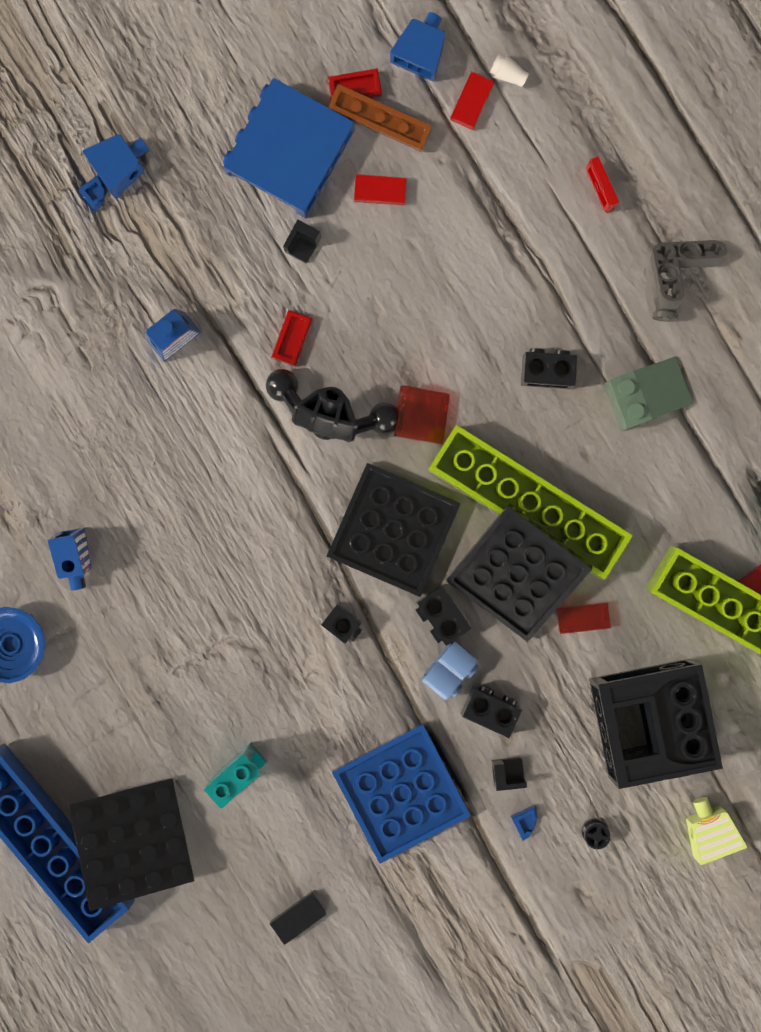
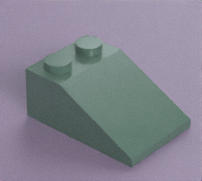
M675 357L634 370L603 384L621 431L693 404Z

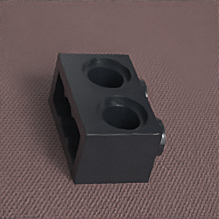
M531 348L529 352H525L523 355L521 386L572 389L575 387L577 355H570L568 350H556L555 354L545 353V349ZM533 361L539 362L542 365V372H532L530 363ZM557 363L566 365L568 370L566 375L557 373L555 368Z
M442 585L416 602L419 606L415 609L423 622L429 620L433 626L430 632L437 643L443 641L447 646L472 629ZM432 599H438L441 602V609L436 613H431L427 609V604ZM447 620L454 621L456 625L454 632L451 634L442 632V624Z
M482 684L479 688L472 686L461 711V716L510 739L522 712V709L517 706L518 701L506 695L503 698L493 695L495 692L493 689ZM485 698L487 706L483 710H476L474 708L476 699ZM501 709H509L510 717L507 720L501 721L497 719V714Z

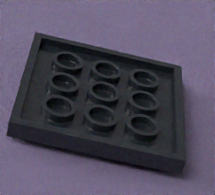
M367 463L326 557L421 597L461 503Z
M508 503L447 577L446 581L528 642L591 572L593 566L512 504Z
M172 778L68 805L90 911L195 881Z

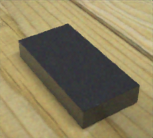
M311 891L271 920L270 926L285 945L326 915V911Z

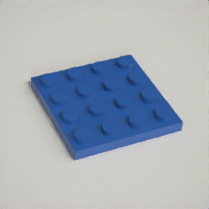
M423 723L332 770V774L379 864L471 816Z

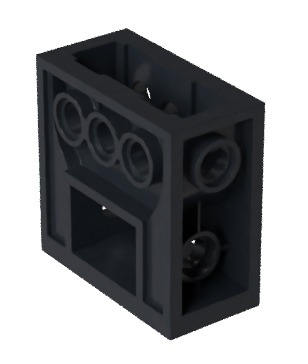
M685 659L589 678L608 778L618 789L723 769L702 664ZM639 704L647 745L622 750L614 709Z

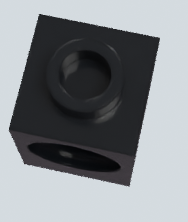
M338 603L321 624V626L345 644L349 639L354 642L362 631L359 628L362 622ZM341 618H346L351 623V628L346 632L338 630L336 622Z

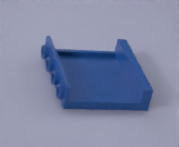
M273 78L269 85L266 84L260 94L261 100L257 107H252L248 115L249 122L245 129L241 128L235 139L236 145L232 151L229 150L226 153L223 167L226 175L230 176L233 174L293 207L298 215L306 218L355 131L354 122Z

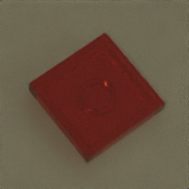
M405 385L400 386L397 406L398 422L393 437L443 444L450 394Z

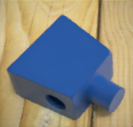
M429 12L424 22L412 19L390 52V63L434 82L445 40V32L438 29L442 20L441 17L436 13Z
M117 134L84 149L82 152L116 199L144 172L138 158L150 150L141 137L127 145L122 136Z

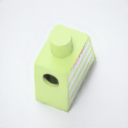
M700 797L693 801L697 814L687 817L686 822L692 853L700 865L747 848L726 810L721 806L711 807L708 797Z

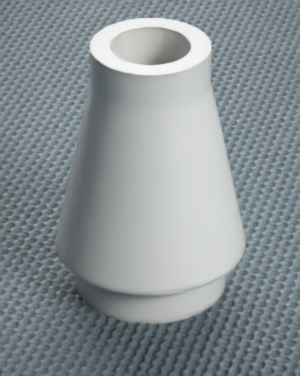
M500 53L489 71L494 75V78L516 84L520 87L524 85L529 75L507 54L504 56Z

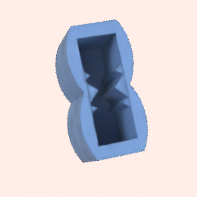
M454 640L446 646L439 657L427 669L421 680L444 700H447L449 697L454 698L462 688L460 685L461 681L465 677H472L478 669L476 665L478 659Z

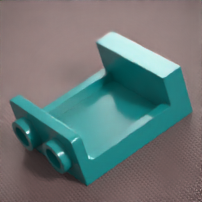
M250 742L212 776L203 790L222 809L260 775L259 769L267 763V760Z

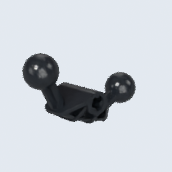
M277 369L270 373L266 380L268 395L276 401L286 403L293 413L292 422L294 425L307 429L323 440L339 439L352 442L356 434L374 430L381 435H389L394 433L401 424L399 409L388 402L375 405L370 411L369 416L355 419L349 399L339 388L325 387L318 389L301 400L297 394L298 380L291 371Z

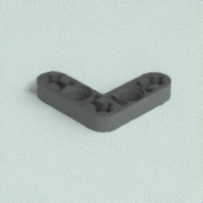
M717 240L663 242L655 245L651 255V264L660 305L671 310L680 307L684 297L680 268L719 266L725 259L727 253L726 245ZM690 251L695 257H685L682 252ZM662 254H664V257L667 258L666 263H663L664 259ZM661 273H671L674 278L665 279L661 276ZM670 288H672L671 294L673 298H671L670 295H667Z

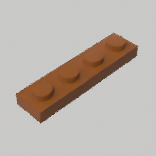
M340 84L337 85L328 107L359 125L420 152L432 127L427 123Z

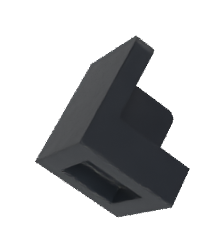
M297 219L283 245L285 253L307 264L321 240V233L319 230Z
M520 757L491 760L496 791L527 788V782L524 778L523 761Z

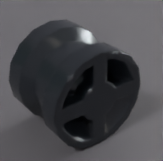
M590 819L583 824L581 834L588 846L593 849H602L609 844L610 832L604 823L598 819Z

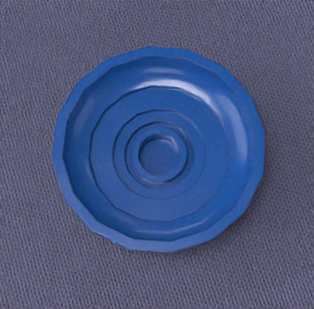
M2 607L0 608V682L10 684L24 680L36 671L44 657L45 638L41 626L32 615L19 608Z

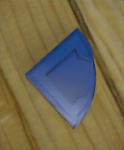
M96 175L78 189L95 212L102 206L105 199L104 183L99 175Z
M534 805L511 815L522 841L532 834L536 825L537 812Z

